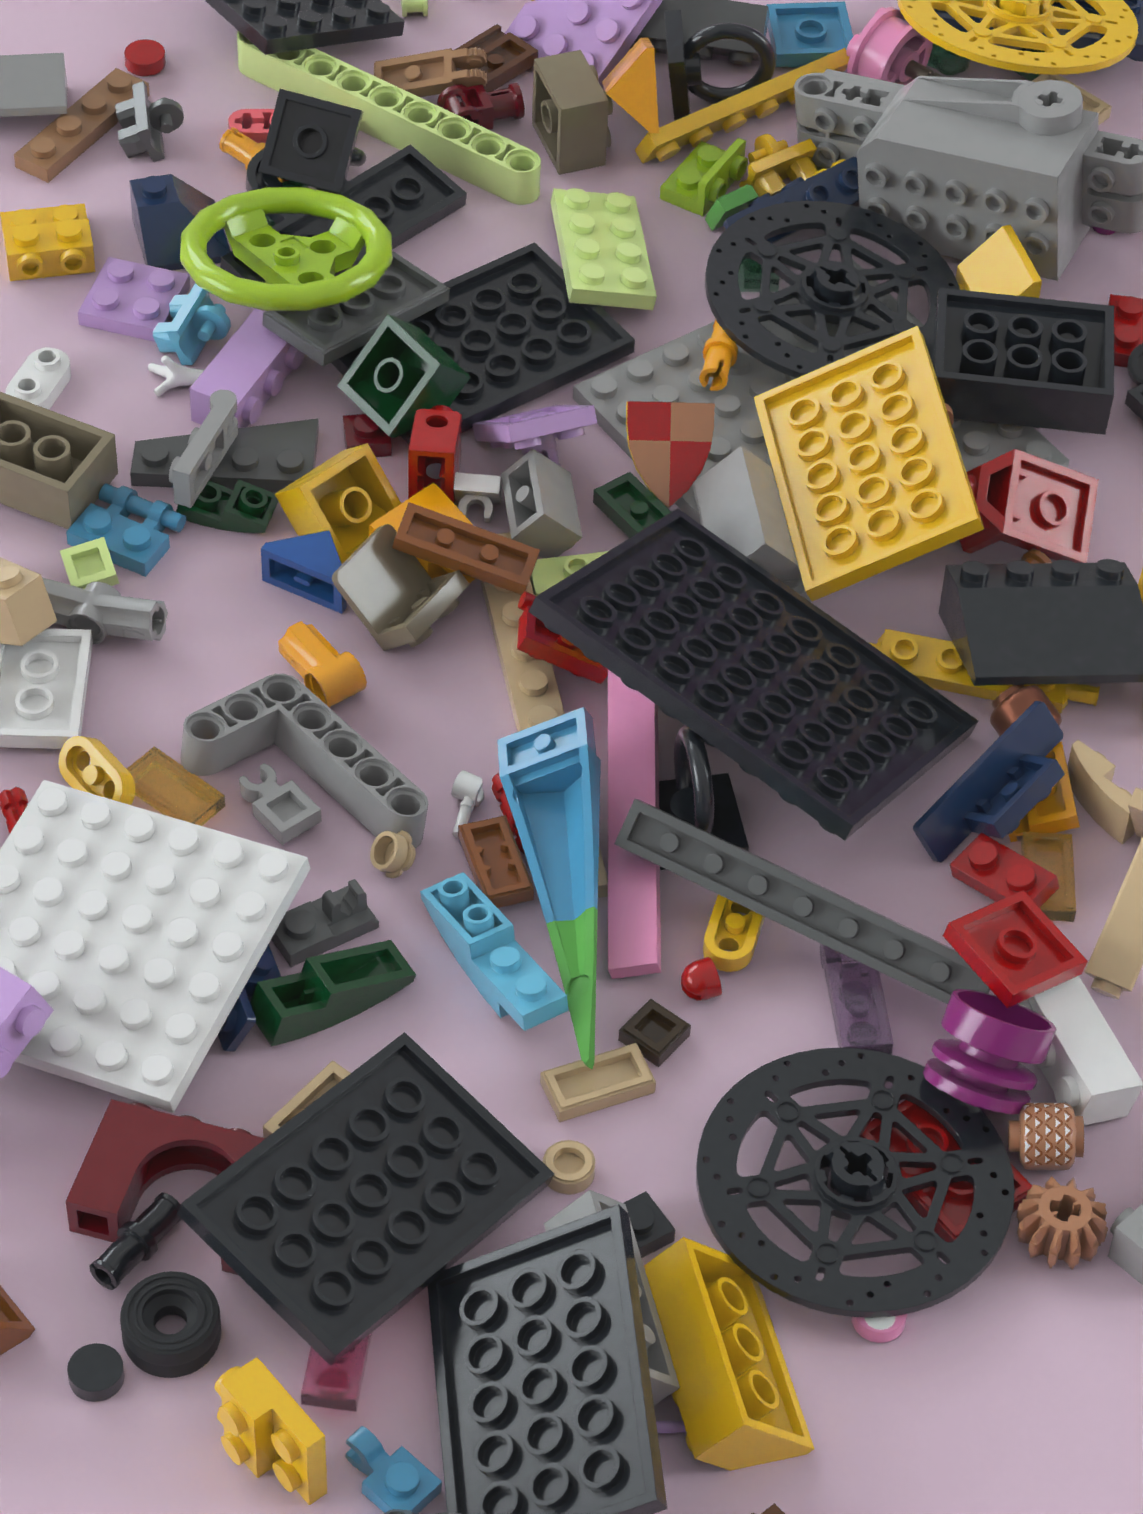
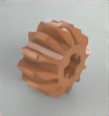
M1052 1176L1045 1183V1187L1032 1185L1031 1189L1027 1192L1026 1199H1023L1022 1203L1019 1204L1016 1215L1019 1224L1017 1230L1018 1242L1029 1244L1030 1259L1045 1255L1049 1268H1052L1058 1260H1063L1072 1270L1079 1263L1080 1258L1091 1262L1092 1258L1097 1254L1098 1246L1105 1242L1108 1231L1107 1222L1105 1221L1107 1215L1106 1204L1095 1202L1094 1187L1080 1191L1076 1189L1077 1185L1074 1177L1066 1186H1061Z

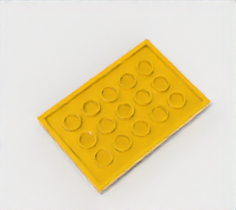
M918 325L754 397L805 592L811 601L820 599L984 530L926 342Z

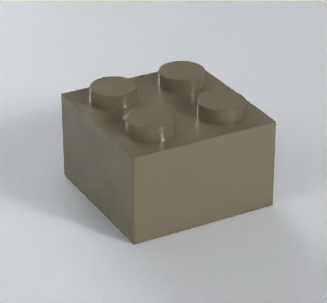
M581 50L534 59L532 125L558 174L604 166L606 164V148L611 146L608 115L613 113L612 98L606 94L605 90L603 91L599 83L595 66L588 64Z

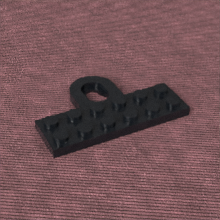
M411 144L350 181L346 179L342 193L343 196L371 209L391 232L392 250L466 204L467 193ZM264 149L258 152L248 164L246 175L247 192L267 187H282V183L277 177L258 172ZM316 188L317 190H320V191L330 192V191H326V190H322V189ZM266 214L276 223L272 228L285 235L313 237L329 231L334 222L331 219L307 214ZM366 243L352 267L356 266L366 254ZM233 251L221 257L220 268L237 277L265 283V279L233 254ZM345 269V270L336 272L334 276H336V275H338V274H340V273H342V272H344V271H346V270H348V269Z

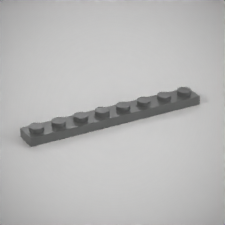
M634 799L614 843L615 845L948 1004L952 992L956 989H970L989 994L990 988L955 949L642 800Z

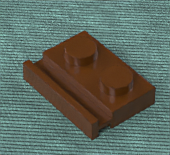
M498 24L455 49H470L471 47L484 49L487 55V63L478 69L487 73V84L484 86L486 92L496 90L534 66V59L538 58L537 49L511 32L503 33L501 26Z

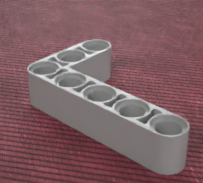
M287 674L269 675L186 717L183 724L181 764L191 774L198 776L216 774L275 744L374 836L377 837L384 831L398 833L403 830L412 837V845L415 849L421 844L428 810L426 795L295 677Z

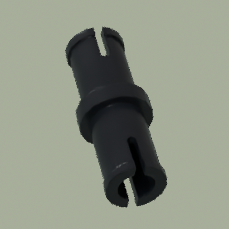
M162 1192L135 1221L125 1222L117 1232L118 1238L89 1266L94 1279L107 1289L114 1290L117 1288L120 1281L141 1260L147 1261L157 1252V1243L176 1223L182 1220L177 1215L181 1204L173 1196Z

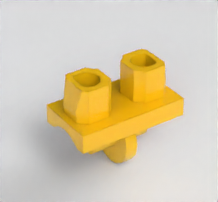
M770 134L758 136L755 139V151L748 154L750 162L748 177L740 182L739 187L741 188L747 184L752 185L759 197L766 193H770L773 196L781 192V189L786 186L783 182L786 178H790L791 181L802 177L804 180L810 178L814 172L818 171L812 161L817 147L811 138L788 147L785 140L777 142Z

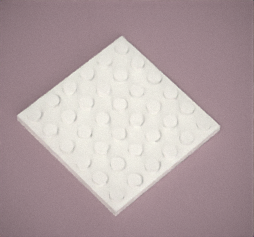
M43 780L0 849V967L32 985L54 1010L45 1021L41 1031L30 1040L15 1062L174 1113L310 871L308 858Z

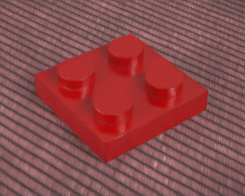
M1024 890L949 922L943 934V937L1006 1008L1081 975L1088 962Z

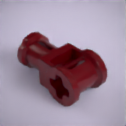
M512 83L508 85V88L486 92L483 84L470 87L453 85L443 90L437 100V106L488 130L493 129L494 120L514 117L516 120L523 118L525 114L522 91L518 83ZM457 96L461 98V102L458 101Z

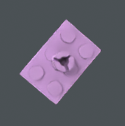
M552 405L476 422L472 426L475 440L490 442L491 448L503 447V449L515 447V450L521 449L523 456L531 449H534L561 466L558 460L555 438L562 440L582 436L585 434L583 427L597 424L594 405Z

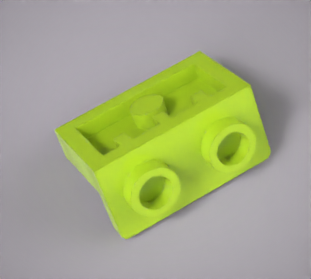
M737 138L726 151L701 141L661 185L660 199L703 217L713 206L717 198L725 195L735 180L740 181L744 176L748 166V158L745 157L746 141Z

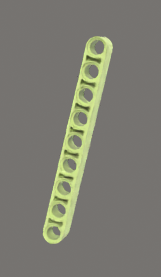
M237 31L238 69L246 77L278 92L280 89L362 110L363 116L359 128L360 131L400 150L411 144L437 168L511 203L526 205L536 201L540 196L541 158L535 151L316 48L265 55L243 34Z

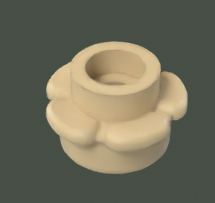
M403 830L398 833L391 831L380 833L375 838L370 851L372 865L376 869L386 872L385 875L389 878L401 876L403 871H407L413 865L416 856L415 847L412 845V837Z

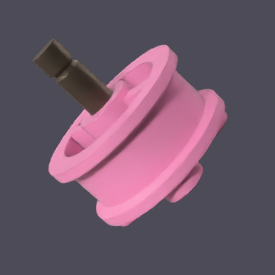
M881 7L878 9L862 32L856 34L847 46L846 54L849 56L847 73L903 85H907L918 76L944 77L926 67L931 55L933 42L918 33L905 21L900 10L894 7Z

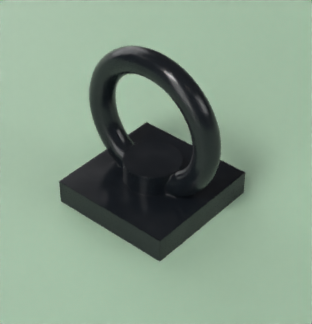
M681 10L665 11L667 60L674 121L691 114L689 91L700 99L717 103L771 80L776 65L775 53L768 39L756 29L738 23H719L698 31L685 43ZM733 39L750 45L759 56V68L756 74L746 83L730 88L715 87L702 81L699 52L712 42Z
M280 89L258 172L342 195L349 166L359 167L366 161L365 153L355 147L363 111Z
M686 725L682 726L676 734L674 743L675 779L659 781V809L749 851L748 841L729 773L711 775L705 743L697 733Z

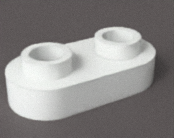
M50 347L32 352L6 387L5 393L49 410L70 381L71 369L68 355L59 349Z

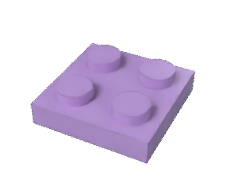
M108 257L78 311L79 325L155 342L152 332L158 323L173 321L169 313V304L175 295L187 294L190 288V276L186 273Z

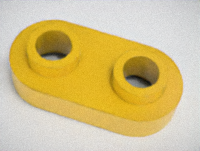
M74 736L64 743L59 754V770L64 780L72 788L132 805L135 797L134 779L131 773L100 740L91 737Z
M718 894L704 935V958L710 957L716 969L720 971L734 972L745 968L752 960L765 916Z

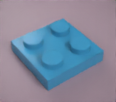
M845 1L766 5L770 13L768 32L775 53L776 67L796 68L843 48L847 50V46L853 38Z

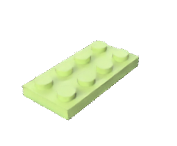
M553 188L550 203L569 303L653 310L657 295L635 196H627L619 192L606 194L586 192L578 188L568 190Z

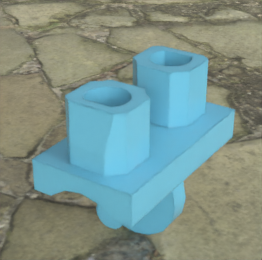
M195 283L188 295H175L170 302L169 313L173 321L158 323L152 333L160 352H176L181 365H193L209 339L220 340L227 336L231 322L225 313V307L221 304H213L209 292L200 288Z

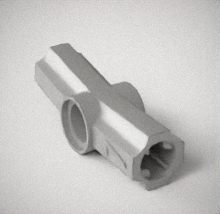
M42 577L57 618L55 623L67 626L68 629L92 630L93 644L103 642L106 635L160 641L166 631L168 612L164 601L121 596L114 587L103 582H91L83 589Z

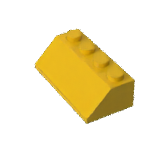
M682 1237L645 1264V1272L680 1386L671 1395L679 1407L687 1432L685 1437L686 1443L694 1458L732 1471L807 1455L813 1451L814 1446L759 1283L744 1272L732 1260L730 1255Z

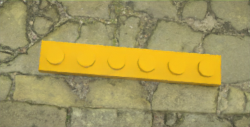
M846 49L838 50L659 127V133L648 132L635 148V152L642 164L655 158L662 162L676 155L681 150L680 147L690 143L692 147H696L701 141L707 142L714 136L713 133L724 129L725 133H729L738 129L746 123L749 117L757 115L758 119L764 118L775 112L779 108V104L789 101L791 105H794V84L796 80L806 74L824 73L826 69L844 72L849 61Z

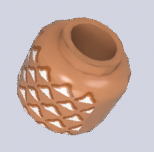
M1026 1103L1020 1110L1018 1120H1008V1151L1019 1152L1020 1163L1028 1170H1069L1075 1162V1157L1083 1158L1084 1156L1083 1116H1075L1072 1106L1067 1103Z

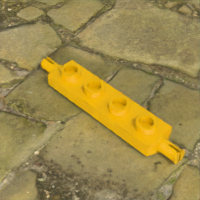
M885 629L877 644L869 643L933 689L995 700L1002 692L1013 686H974L952 641ZM1080 683L1033 684L1043 690L1059 713H1062L1067 706L1068 700L1097 705L1100 686L1096 687Z

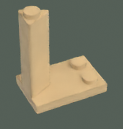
M1137 787L1129 801L1128 808L1135 834L1142 839L1084 971L1094 978L1091 985L1093 990L1114 999H1119L1122 991L1132 992L1143 966V790Z

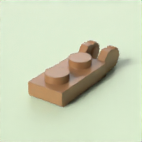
M476 47L457 50L449 48L380 60L374 63V76L418 97L441 94L443 90L453 85L470 87L483 84V86H486L487 73L478 68L487 63V55L484 49Z

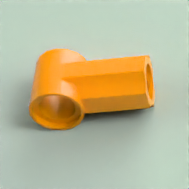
M302 621L288 627L285 635L278 641L279 653L304 679V685L329 708L366 688L365 673L355 656L347 651L339 654L312 624L306 625Z

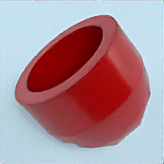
M710 957L694 961L685 967L681 976V987L689 998L701 1001L722 994L720 978Z

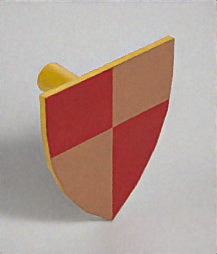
M626 401L627 441L635 468L648 489L667 508L671 507L690 489L703 470L711 450L715 403Z

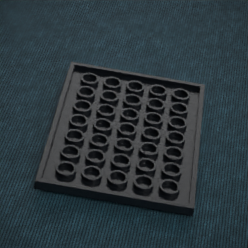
M678 508L536 596L529 610L551 632L563 636L581 649L587 658L603 665L618 676L627 687L639 691L657 704L664 714L679 720L697 733L704 743L719 749L737 762L744 772L759 778L777 791L784 801L796 805L817 820L824 830L836 834L844 841L968 738L978 723V720Z

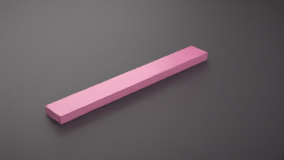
M608 670V971L612 979L661 973L660 866L614 844L634 799L642 800L659 809L658 705L639 691L627 687L618 676Z

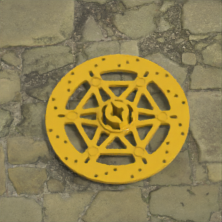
M897 0L898 7L905 20L918 33L934 44L969 60L1017 72L1068 75L1107 68L1130 54L1138 36L1137 19L1133 11L1123 0H1084L1100 15L1088 13L1074 0ZM1054 2H1059L1066 9L1055 7L1052 5ZM934 9L946 11L968 32H961L948 24ZM969 16L983 19L980 23H976ZM1056 29H1067L1071 31H1069L1065 35H1060ZM1088 32L1104 34L1099 41L1087 47L1077 49L1071 46L1072 43ZM994 44L1006 45V46H1013V47H1020V48L1033 49V50H1040V51H1045V52L1022 51V50H1016V49L1006 48V47H1002V46H997V45H994Z

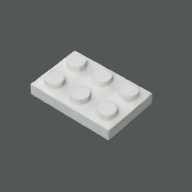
M47 628L23 646L0 644V747L61 749L64 743L71 737L81 736L93 645L92 630Z

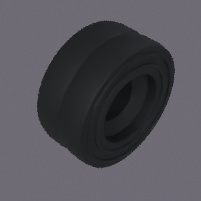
M169 1271L157 1273L137 1283L129 1291L123 1302L120 1312L123 1346L131 1361L144 1372L164 1378L185 1376L202 1368L215 1354L221 1338L220 1308L212 1290L199 1278L183 1272ZM166 1315H178L186 1321L185 1327L175 1334H164L157 1330L155 1325L159 1319Z

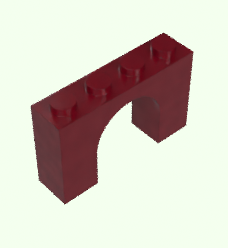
M111 1099L66 1199L69 1231L114 1242L118 1238L117 1232L125 1222L131 1220L142 1194L153 1182L167 1174L182 1170H201L219 1175L266 1138L252 1135L250 1132L240 1128L227 1129L204 1123L189 1115L176 1116L160 1112L142 1103H125ZM221 1258L222 1271L238 1275Z

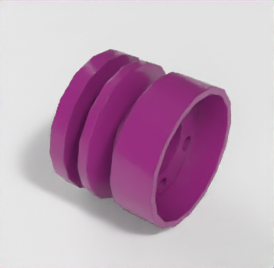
M970 989L954 990L941 1024L947 1032L959 1040L938 1039L934 1042L931 1050L937 1058H931L927 1061L923 1071L925 1079L939 1090L969 1105L1010 1115L1020 1114L1022 1106L1030 1103L1031 1100L1025 1090L1035 1088L1038 1081L1036 1075L1021 1063L1042 1064L1046 1060L1057 1030L1056 1027L1042 1015L1022 1005L1016 1004L1006 1008L997 996Z

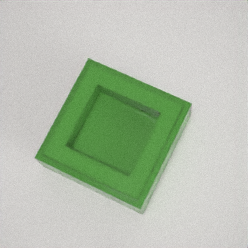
M748 184L717 198L707 213L705 221L710 229L714 231L724 226L723 222L728 217L748 208L749 204L759 196L753 186Z

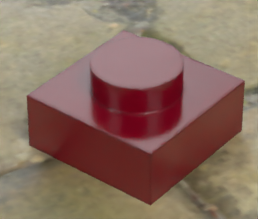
M366 414L343 415V433L346 449L368 443L375 457L392 456L391 437Z

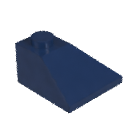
M172 174L129 180L132 220L145 265L172 271L185 269L180 262L181 233L200 210L214 204L215 200ZM224 228L217 231L207 243V255L214 264L220 263L221 257L231 252Z

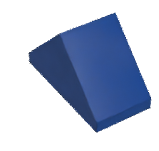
M329 530L266 542L262 546V581L343 614L347 608V602L332 582L333 573L342 563Z

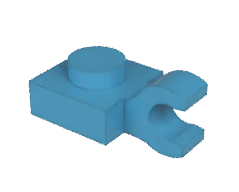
M361 1426L346 1440V1444L351 1449L345 1454V1457L355 1468L368 1476L362 1482V1493L384 1513L392 1509L411 1510L414 1514H418L441 1493L442 1481L403 1446L389 1456L377 1437L364 1426Z

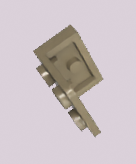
M389 524L378 527L332 575L334 586L383 651L405 644L415 647L425 641L433 633V629L430 626L437 619L447 616L457 608L460 603L457 598L470 585L460 570L431 579L415 556L392 548L397 531Z

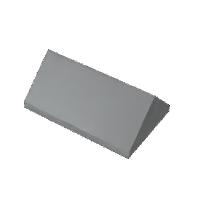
M64 53L0 55V117L67 114V76Z
M740 446L693 482L701 525L780 581L802 579L773 469L743 446Z

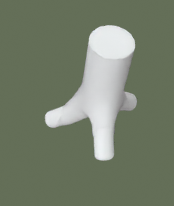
M167 355L161 359L165 366L154 363L148 365L150 372L167 378L154 389V393L158 397L175 387L192 386L204 371L203 369L183 367Z

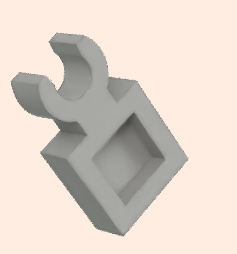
M265 763L260 765V779L263 783H251L244 775L239 778L240 793L246 801L252 803L253 816L281 845L322 822L321 809L293 780L279 786L277 784L276 772L271 766Z

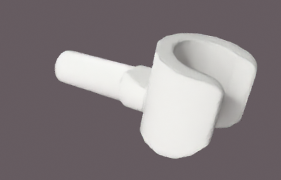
M462 770L457 775L451 792L453 797L462 800L452 833L456 838H458V825L467 824L474 806L478 807L484 799L482 778L465 770Z

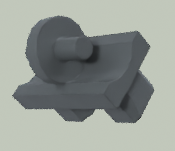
M142 81L132 85V99L115 104L116 115L123 128L118 131V141L128 158L147 151L152 161L156 162L165 158L162 132L170 133L179 128L183 123L184 113L182 106L172 99L164 97L151 103L147 96V86Z

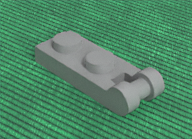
M218 390L211 394V411L200 428L195 427L191 432L188 446L181 457L176 456L169 470V482L173 483L175 504L189 508L193 506L237 437L238 421L234 416L237 411V397L232 391Z

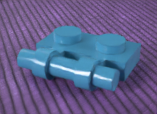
M106 483L99 492V500L110 504V506L105 509L90 503L66 531L67 544L76 546L104 537L113 564L146 577L170 549L169 535L163 533L164 529L169 528L178 533L181 532L186 523V516L173 511L172 505L160 500H156L153 503L139 497L137 491L129 487L121 486L117 488ZM132 513L145 520L141 524L127 517Z

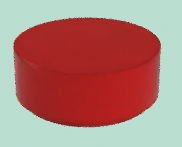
M141 39L130 43L125 48V66L129 72L138 76H152L164 69L166 64L165 49L159 42Z

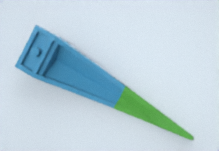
M585 707L500 738L497 740L500 779L546 921L564 991L567 995L568 1007L581 1060L592 1070L595 1060L601 760L596 755L593 717Z

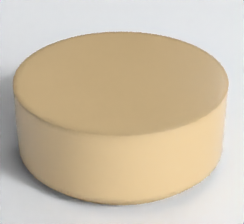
M564 1140L551 1145L546 1150L543 1156V1163L555 1173L548 1185L552 1190L561 1194L571 1195L586 1190L592 1184L595 1176V1157L586 1145L578 1141Z

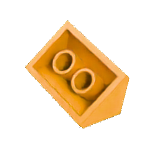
M645 37L640 38L602 81L606 94L647 131L659 133L655 50L650 39Z

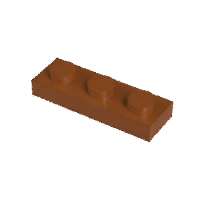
M410 502L407 505L392 546L395 550L453 571L460 570L464 575L520 595L526 591L540 549Z

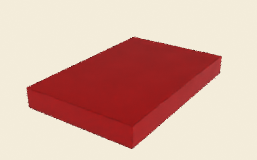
M908 1100L898 1104L897 1109L942 1151L960 1150L958 1143L950 1132L927 1111ZM875 1118L870 1121L861 1138L878 1143L881 1120ZM897 1128L891 1129L889 1147L891 1152L923 1153ZM1011 1164L1015 1189L1013 1212L1018 1210L1019 1204L1022 1203L1023 1199H1026L1027 1192L1031 1189L1032 1185ZM900 1167L903 1178H910L934 1170L932 1168ZM953 1182L949 1185L934 1229L946 1242H953L960 1235L968 1221L973 1205V1185L970 1182ZM928 1187L904 1195L917 1213L925 1218L930 1209L936 1188Z

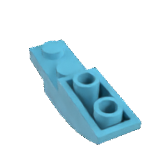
M464 872L420 891L421 899L450 951L480 994L500 1018L509 1014L526 1031L569 1011L567 995L515 940L513 924Z

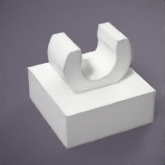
M455 472L454 494L455 500L460 501L458 505L459 510L467 517L468 508L473 504H480L485 509L484 522H491L494 515L493 504H501V476Z

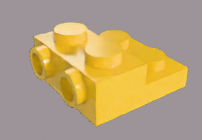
M85 203L0 212L10 281L96 272L93 242Z
M258 1357L242 1367L235 1366L224 1372L216 1381L214 1389L220 1395L222 1406L218 1408L217 1419L224 1427V1435L221 1436V1442L232 1461L237 1465L245 1463L257 1478L273 1468L282 1486L289 1492L297 1490L308 1505H311L327 1494L326 1441L323 1432Z

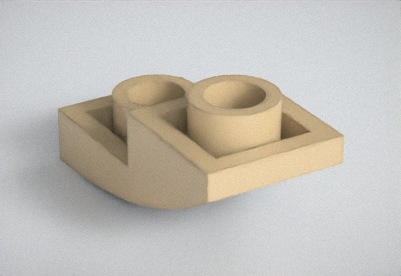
M1077 740L1072 744L1068 761V771L1073 793L1094 821L1109 835L1123 844L1135 833L1128 808L1132 794L1112 782L1116 767L1114 764L1108 761L1101 753L1092 750L1080 740Z

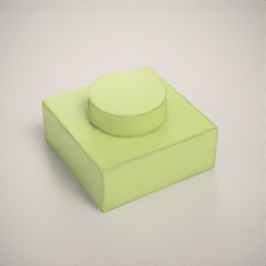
M104 537L60 550L72 586L85 589L87 584L91 582H103L110 586L120 584Z

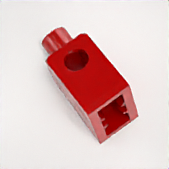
M436 405L431 409L416 410L408 449V499L430 484L435 483L455 504L454 481L455 472H459L461 462L462 415L457 411H453L448 406ZM441 464L439 474L441 478L434 479L426 474V468L429 465Z

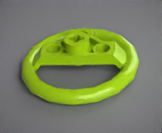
M267 187L229 195L200 210L181 233L180 262L200 288L226 302L265 311H308L344 303L374 287L393 260L391 232L371 209L343 195L306 187ZM307 214L331 219L334 222L329 231L316 236H294L277 232L268 225L265 215ZM224 228L233 254L265 279V283L237 277L213 263L207 255V243L217 231ZM366 243V254L356 266L352 267ZM348 269L345 272L337 276H334L336 272Z

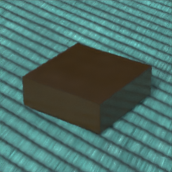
M650 999L619 1029L618 1041L626 1046L637 1043L643 1057L659 1067L690 1036L691 1025Z

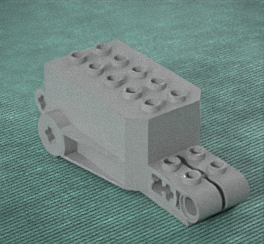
M826 69L824 73L803 75L794 84L797 143L811 138L817 147L812 157L815 166L829 169L838 160L856 157L858 165L859 207L887 216L903 224L925 239L940 255L964 260L1002 226L1011 225L1039 276L1058 281L1091 226L1121 233L1143 231V140L1099 131V113L1083 110L1081 91L1073 84L1059 80L1032 82L1009 79L918 76L907 85L831 69Z

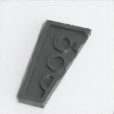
M318 418L238 428L237 437L209 481L233 490L238 479L270 492H279L315 468L319 434ZM190 434L135 441L130 471L131 486L173 488V483L169 482L170 466L176 456L181 457L187 448Z

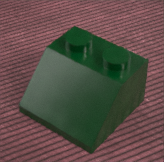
M387 314L337 386L389 437L396 438L413 429L416 410L431 409L436 405L450 407L471 376L419 327Z

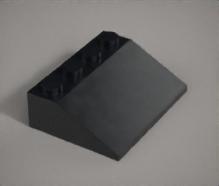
M939 288L931 361L944 403L948 404L953 410L954 419L1105 435L1114 398V306Z
M1102 559L1097 563H1075L1069 560H1056L1053 563L1030 564L1026 561L1014 560L1008 564H984L978 561H967L962 565H946L938 614L974 686L1143 682V603L1139 586L1125 562Z

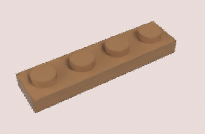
M115 68L67 109V114H61L14 154L15 167L49 183L119 122L115 104L132 99V85L144 80ZM144 81L147 86V96L149 97V83Z

